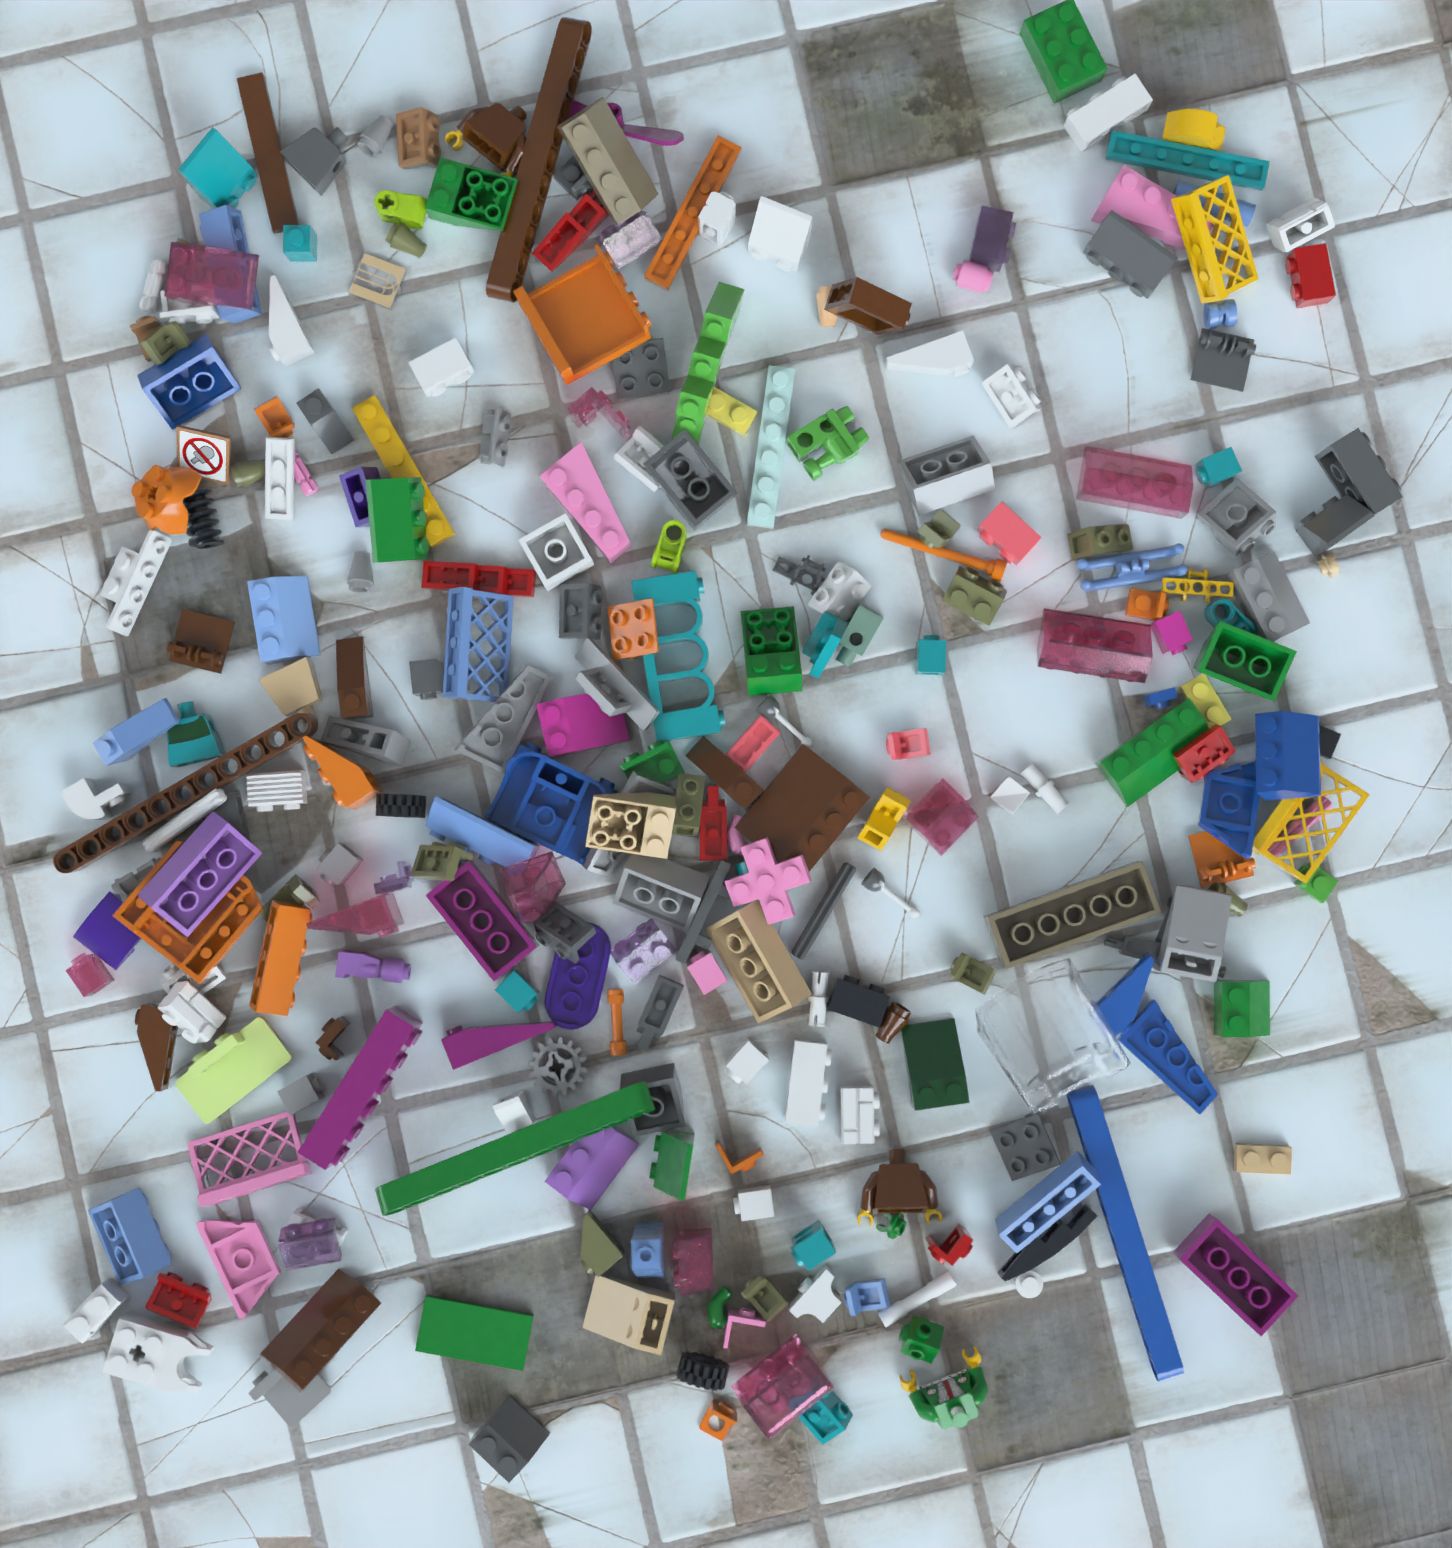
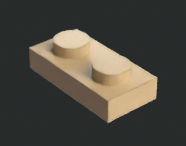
M1234 1143L1235 1172L1291 1175V1146Z

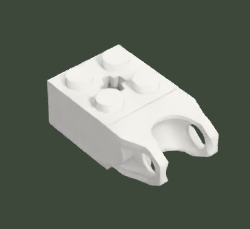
M128 1311L118 1320L103 1373L166 1392L186 1391L198 1393L203 1383L185 1370L184 1358L189 1355L209 1356L214 1346L204 1342L193 1332L181 1329L180 1326Z

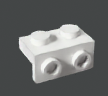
M211 284L160 291L163 312H160V319L165 324L176 321L179 326L183 327L188 322L196 321L198 324L211 323L212 319L220 318L216 311V297Z
M639 426L632 438L616 452L614 459L653 492L660 488L643 463L664 447V445L655 439L652 433Z
M837 562L808 602V606L821 615L824 611H827L847 621L869 591L871 585L855 569Z

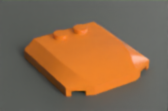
M176 841L112 916L201 984L262 912L263 907L252 882L242 875L188 937L137 896L184 844L183 842Z

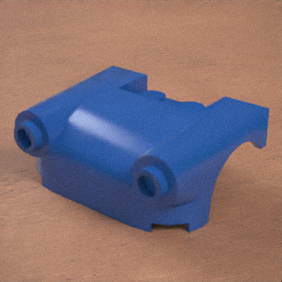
M527 742L526 746L520 744L516 754L506 765V773L501 786L484 818L564 855L579 864H583L591 849L590 847H585L593 796L617 794L618 791L613 789L615 784L602 777L598 782L540 754L542 748Z

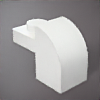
M83 778L60 791L73 813L79 817L93 820H105L113 817L109 806L111 809L120 806L126 802L125 797L132 794L127 784L117 783L100 793L93 779Z

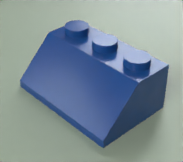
M207 334L193 341L188 347L178 350L162 364L153 365L137 375L142 390L172 430L177 425L185 423L241 389L222 355Z
M1288 711L1255 714L1256 793L1266 801L1321 796L1319 716Z

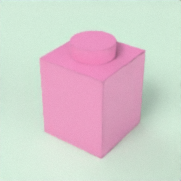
M701 951L690 958L691 964L687 968L704 995L728 981L711 952L705 954L704 951Z

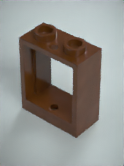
M856 277L832 284L824 310L874 334L880 335L904 329L910 319L909 311L912 303Z

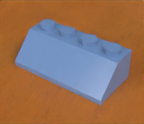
M436 796L433 800L425 827L431 829L430 835L442 841L447 837L455 841V843L463 845L468 853L470 849L480 854L479 860L491 866L494 862L504 866L502 871L510 876L517 878L518 874L526 875L539 846L445 798Z

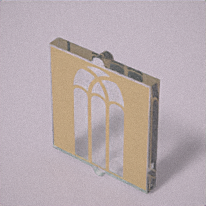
M363 252L357 269L353 270L354 277L347 293L392 311L398 293L402 292L401 286L408 270Z

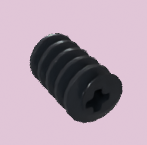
M196 490L193 495L183 499V504L188 510L187 526L189 528H187L186 534L192 537L188 541L191 547L207 549L224 544V540L215 539L216 536L222 533V530L213 529L214 525L220 523L219 520L211 519L210 517L217 513V509L208 508V505L214 503L215 500L205 496L211 493L212 490Z

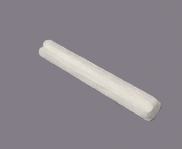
M221 788L214 789L146 837L142 842L147 852H155L223 804L227 799L224 791Z

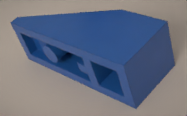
M1149 952L1090 1008L1091 1014L1115 1037L1119 1033L1125 1034L1134 1025L1132 1020L1136 1017L1154 963V958Z

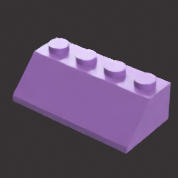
M212 811L137 896L188 937L262 852L228 822Z

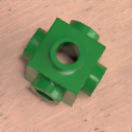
M913 1315L908 1325L903 1324L899 1334V1340L902 1341L900 1353L932 1364L941 1347L944 1326L933 1323L926 1318Z

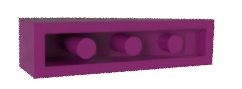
M553 1021L474 1026L466 1029L459 1025L447 1030L448 1036L442 1038L441 1041L451 1066L455 1070L554 1029L557 1025Z

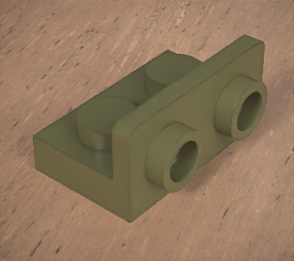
M432 842V845H420L410 876L424 880L453 881L458 870L459 860L472 861L474 855L466 852L463 845L452 842L449 843V846L438 842Z

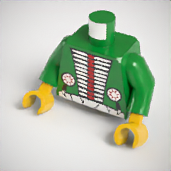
M973 1346L975 1354L972 1357H968L965 1349L962 1350V1356L967 1365L971 1367L970 1370L967 1368L921 1386L919 1390L916 1388L917 1380L914 1371L909 1370L912 1378L910 1381H904L900 1374L901 1387L903 1390L910 1392L909 1398L919 1417L933 1423L937 1422L942 1429H948L953 1426L958 1428L964 1427L969 1420L980 1415L979 1405L983 1403L988 1388L983 1369L979 1367L981 1355L975 1346Z

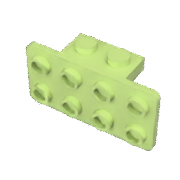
M263 1017L256 1018L237 1033L229 1035L227 1032L214 1042L216 1044L215 1048L209 1052L205 1049L192 1059L194 1064L188 1068L189 1071L176 1080V1087L204 1123L208 1124L214 1121L291 1061V1053Z

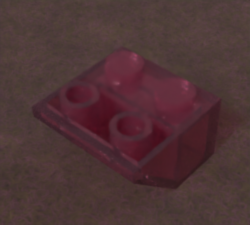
M942 778L936 782L902 819L942 856L979 816L964 798Z
M712 1228L679 1230L678 1238H673V1260H679V1265H675L674 1287L680 1288V1296H688L714 1289Z

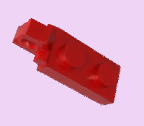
M717 785L707 786V800L702 802L699 826L700 861L727 860V806H725V799H718Z

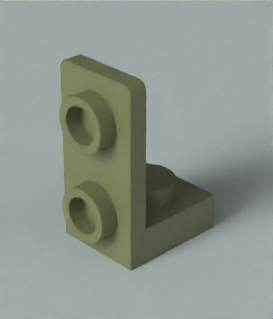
M1128 524L1090 526L1067 534L1072 561L1096 554L1133 550Z
M679 774L672 835L698 837L705 787L704 776Z
M295 874L263 906L259 916L267 922L272 899L299 903L301 906L306 903L312 909L320 900L316 891Z

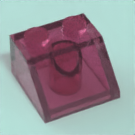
M552 851L500 869L507 896L521 923L534 921L541 916L547 915L566 884Z

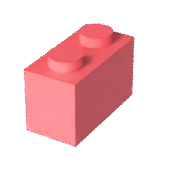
M1002 501L977 528V531L980 533L978 536L988 546L993 544L1000 551L998 554L1003 560L1009 564L1013 562L1015 565L1042 538Z

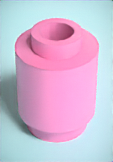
M963 260L962 264L957 263L952 279L957 280L956 286L978 293H981V291L988 292L994 271L989 270L988 266Z

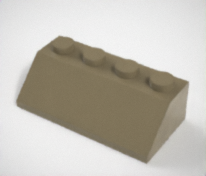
M604 97L557 126L613 223L619 225L640 212L659 194Z

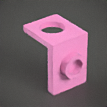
M739 1308V1311L729 1309L723 1348H728L732 1322L765 1327L766 1320L764 1317L755 1314L756 1311L750 1308Z

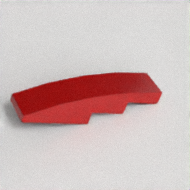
M594 189L589 195L585 194L569 214L566 212L531 253L551 272L562 264L609 216Z
M423 561L421 588L449 591V589L467 587L483 592L534 598L536 571L534 569L507 568L505 566L477 565L476 563Z

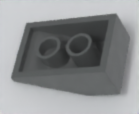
M685 429L643 463L694 531L736 497L737 491Z

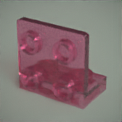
M591 387L567 408L571 421L578 428L583 424L587 426L597 417L596 412L599 411L626 442L631 438L629 432L631 428L628 425L630 423L620 410L616 413L610 405V399L602 390L597 393Z

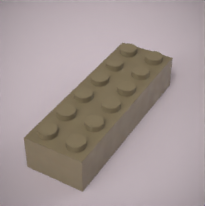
M1135 861L983 917L1001 966L1008 969L1162 912L1143 861Z

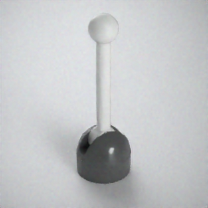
M770 694L758 706L756 711L765 718L776 717L801 740V744L810 747L812 740L809 737H804L779 714V703Z
M874 867L863 879L861 885L872 892L882 890L906 909L911 918H917L920 911L915 907L909 906L885 887L883 874Z

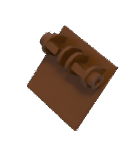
M182 609L174 642L170 641L167 646V652L171 653L169 661L222 674L235 622Z

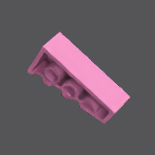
M580 442L541 474L540 478L606 559L613 563L631 548V544L582 442Z

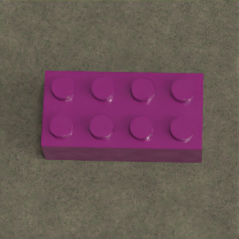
M468 861L457 870L453 881H443L426 894V897L493 981L498 980L540 946L473 861Z
M1210 1213L1172 1252L1261 1337L1298 1298V1295Z

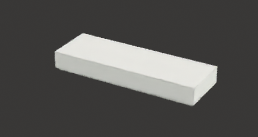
M266 437L265 518L294 519L295 438Z

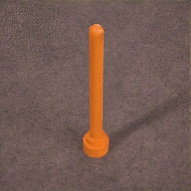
M883 529L880 533L881 537L885 540L985 571L986 575L991 576L990 579L999 582L1002 580L1007 561L998 558L987 561L946 547H935L933 549L927 546L921 539L893 530Z

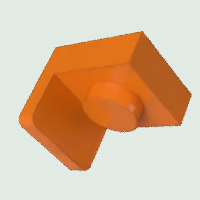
M1135 588L1129 589L1125 616L1150 621L1162 619V615L1166 616L1169 608V600H1166L1167 592L1155 593Z

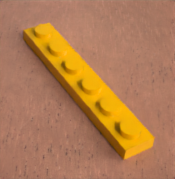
M376 395L352 407L391 478L421 477L425 490L423 505L427 516V523L425 525L426 538L430 546L433 548L456 535Z

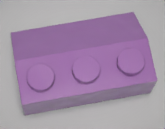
M617 1126L571 1144L545 1182L565 1198L591 1210L640 1143Z

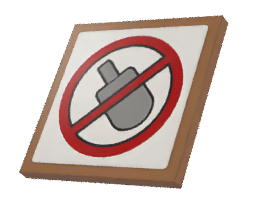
M177 425V467L191 468L203 476L202 479L229 485L231 437Z

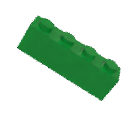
M1187 698L1176 704L1095 764L1126 807H1128L1180 770L1172 755L1209 728L1199 710L1190 698Z

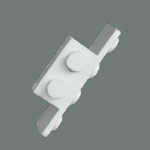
M151 529L139 553L121 547L100 593V596L116 602L106 628L124 636H129L172 542L171 538Z

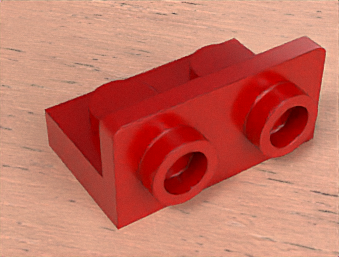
M1215 724L1172 756L1181 769L1179 771L1181 777L1193 783L1203 779L1207 772L1217 765L1225 763L1236 750L1222 726Z

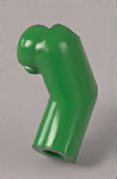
M725 1286L707 1304L708 1322L717 1329H722L727 1324L723 1306L733 1296L732 1292Z

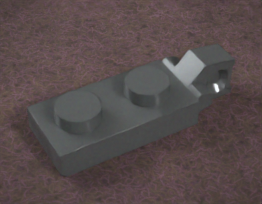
M659 974L637 1024L639 1026L636 1031L642 1034L637 1048L647 1052L652 1039L659 1041L661 1035L663 1036L684 988L683 984Z

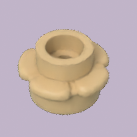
M1333 553L1328 555L1321 554L1322 560L1317 561L1323 576L1329 575L1332 579L1333 575L1340 573Z

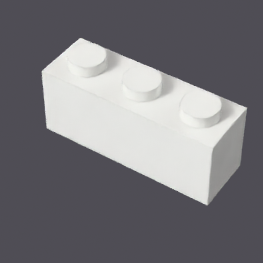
M1136 74L1129 78L1123 76L1114 82L1112 88L1104 93L1101 90L1092 96L1089 100L1090 103L1083 107L1077 105L1067 114L1068 117L1064 128L1079 151L1083 152L1108 136L1112 130L1116 131L1147 111L1153 99Z
M794 1039L785 1112L786 1124L818 1127L819 1120L824 1121L826 1104H821L822 1093H827L829 1077L824 1076L825 1065L830 1066L832 1055V1050L827 1049L826 1042Z

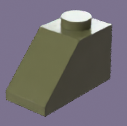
M588 1210L583 1217L580 1254L583 1260L581 1264L589 1274L594 1272L597 1277H600L624 1256L625 1250L594 1213Z

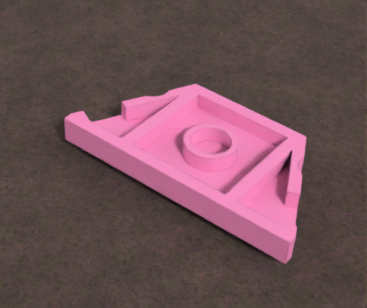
M201 1220L196 1223V1226L239 1320L247 1316L281 1272L280 1266L259 1221Z

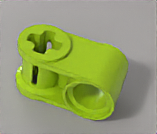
M382 190L376 194L374 205L382 221L387 223L397 222L412 229H423L426 217V198L390 190Z
M671 520L664 524L659 542L653 554L651 568L660 567L671 570L673 574L678 573L687 539L685 526L680 521ZM677 527L681 529L682 535L678 540H670L667 537V532L670 528Z

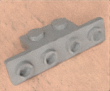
M587 638L575 655V659L586 670L580 671L575 680L582 686L583 691L599 704L600 709L610 717L627 713L642 730H647L660 713L659 709L592 638Z

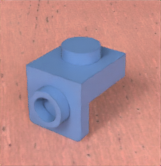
M885 1278L855 1281L845 1289L844 1300L851 1316L858 1315L861 1311L887 1309L891 1306Z

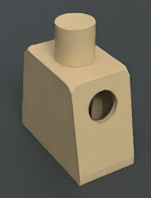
M310 658L300 659L259 679L284 716L289 717L296 713H310L318 720L312 706L323 701L314 665ZM305 718L300 719L303 726L308 725Z

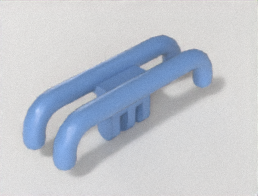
M1177 543L1173 546L1093 559L1081 558L1077 561V567L1080 570L1115 566L1117 577L1097 580L1085 579L1080 583V587L1083 591H1096L1161 581L1163 577L1177 578L1183 576L1188 572L1186 565L1156 571H1145L1149 568L1148 561L1179 555L1184 551V546L1181 543Z

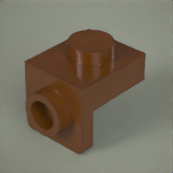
M343 1016L338 1017L336 1020L332 1017L322 1027L323 1035L315 1042L320 1046L319 1052L328 1060L333 1058L337 1061L344 1055L333 1044L350 1024Z

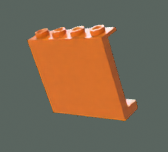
M598 244L594 246L597 256L528 294L523 286L513 291L521 309L566 385L651 339L648 328L652 325L644 311L639 313L636 308L639 306L635 295L632 291L627 293L624 288L627 286L624 277L620 271L614 272L612 267L615 264L608 251L603 253Z

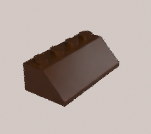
M338 1269L259 1355L294 1388L302 1392L380 1306L381 1302L361 1283Z

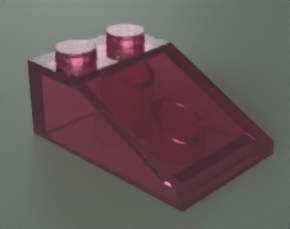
M171 242L164 297L188 304L252 310L259 255L198 244Z
M394 893L377 896L306 923L308 929L364 935L378 934L379 938L399 932L398 926L405 924Z

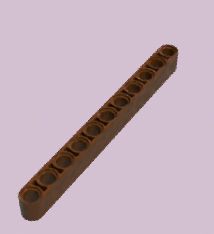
M562 17L559 21L525 142L524 153L522 154L516 179H518L504 230L500 232L488 275L486 294L489 298L509 302L517 301L513 291L523 284L563 136L557 126L569 118L592 34V27L589 21Z
M310 713L293 714L59 850L53 858L54 867L57 871L66 874L86 868L189 808L214 789H222L303 742L304 736H313L318 730L317 719ZM301 718H305L308 722V729L304 733L298 729V722ZM279 731L285 737V741L281 746H278L274 740L276 733ZM255 745L261 750V756L257 760L251 754V750ZM231 759H234L238 765L235 773L230 772L228 768V763ZM208 772L214 777V783L211 787L205 782V776ZM184 786H187L191 791V796L188 800L182 796ZM161 800L167 803V811L165 813L159 810V802ZM138 813L144 818L142 827L138 826L135 821ZM114 827H117L121 832L119 840L113 837ZM92 840L97 844V852L95 854L89 848ZM68 854H71L74 858V865L72 867L66 861Z

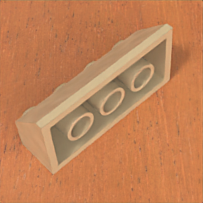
M758 899L705 928L758 1023L794 1007L812 994L773 924L768 925Z

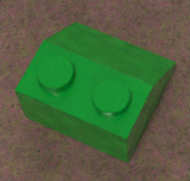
M1216 980L1214 982V1035L1220 1037H1258L1270 1035V981Z

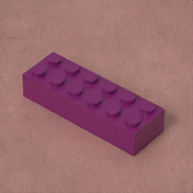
M397 1006L385 1010L298 1150V1154L324 1170H327L332 1165L337 1166L339 1162L345 1159L350 1151V1148L347 1146L348 1143H351L354 1138L356 1139L365 1126L361 1123L362 1120L371 1115L378 1106L377 1096L381 1095L383 1091L386 1092L394 1078L390 1075L404 1064L408 1057L405 1051L412 1044L415 1045L423 1031L419 1028L423 1022Z

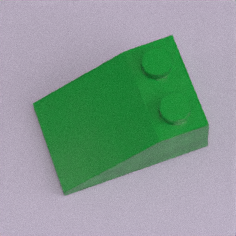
M669 1129L662 1131L661 1135L655 1136L653 1151L658 1152L657 1163H651L649 1179H654L653 1187L678 1200L685 1201L695 1133Z

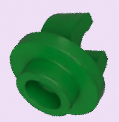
M881 1214L888 1218V1225L878 1224L876 1226L877 1230L887 1232L888 1238L891 1239L901 1236L906 1227L904 1214Z

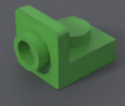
M1310 862L1303 864L1298 871L1305 875L1311 867ZM1319 865L1307 884L1297 879L1294 885L1319 903H1324L1339 881L1320 868L1321 865Z

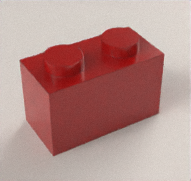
M1327 244L1294 248L1287 256L1285 269L1287 274L1291 276L1290 295L1291 299L1296 303V308L1329 303L1336 296Z

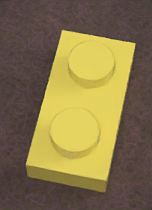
M714 387L707 416L745 436L758 411Z
M1202 673L1179 687L1185 699L1190 698L1204 717L1208 728L1215 724L1221 726L1232 720L1205 674Z

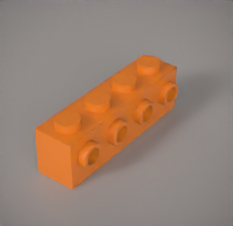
M272 899L249 1006L255 1012L288 1016L289 1008H292L294 1005L295 993L293 990L295 982L299 981L301 975L300 958L301 955L305 954L307 947L306 931L311 927L313 920L311 909L306 905L301 906L299 903Z

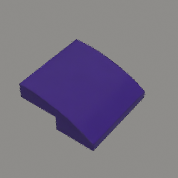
M109 891L81 924L73 938L114 970H117L134 952V947L140 942L141 938L112 916L123 902Z

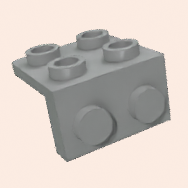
M274 1369L269 1375L266 1371L261 1373L252 1382L255 1387L248 1394L254 1401L263 1395L286 1424L292 1427L331 1393V1387L318 1373L302 1392H299Z

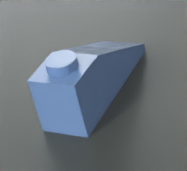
M164 698L113 727L95 740L93 745L105 766L124 762L179 723L180 720L168 699Z

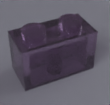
M987 206L981 207L969 261L988 266L989 270L996 272L1000 271L1003 264L1008 263L1011 248L1006 246L1008 238L1013 239L1016 222H1012L1014 212Z

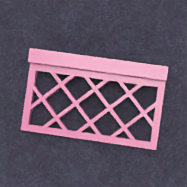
M288 1111L187 1142L200 1194L197 1196L199 1207L212 1206L312 1174L310 1163H307L306 1158L297 1153L298 1160L291 1162L280 1158L287 1144L295 1147L296 1152L302 1146L295 1114L290 1116ZM288 1118L290 1130L286 1137L273 1131L279 1120ZM270 1123H271L269 1129H268L267 1127L263 1126V1125H266V1124H270ZM257 1127L266 1131L259 1146L247 1140L252 1129ZM245 1131L243 1137L238 1134ZM231 1135L240 1140L233 1154L221 1148L226 1137ZM270 1135L283 1141L276 1155L264 1149ZM219 1140L217 1145L212 1143V1141ZM244 1143L257 1149L249 1163L237 1157ZM208 1144L214 1148L207 1162L199 1158L196 1146ZM218 1151L231 1157L223 1171L211 1165ZM261 1152L273 1158L268 1169L263 1171L253 1166ZM235 1160L247 1166L242 1177L237 1179L227 1174ZM277 1161L282 1163V1165L275 1166ZM208 1169L221 1175L215 1186L206 1188L204 1176ZM251 1169L256 1171V1173L248 1175ZM225 1178L231 1180V1181H227V1182L222 1183Z

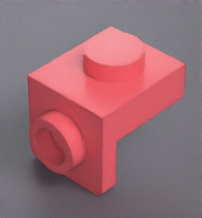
M927 728L887 734L886 750L891 760L931 755Z

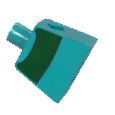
M193 701L177 704L180 722L167 731L169 766L178 768L225 755V748L211 716L207 714L196 715Z

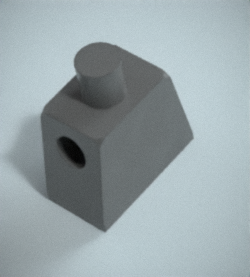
M315 127L287 145L280 153L285 161L322 196L346 163L343 154L338 149L348 138L338 127L327 137Z

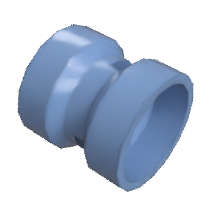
M1234 299L1224 300L1222 303L1209 302L1204 304L1203 317L1206 329H1215L1218 325H1224L1225 327L1236 325L1237 306Z

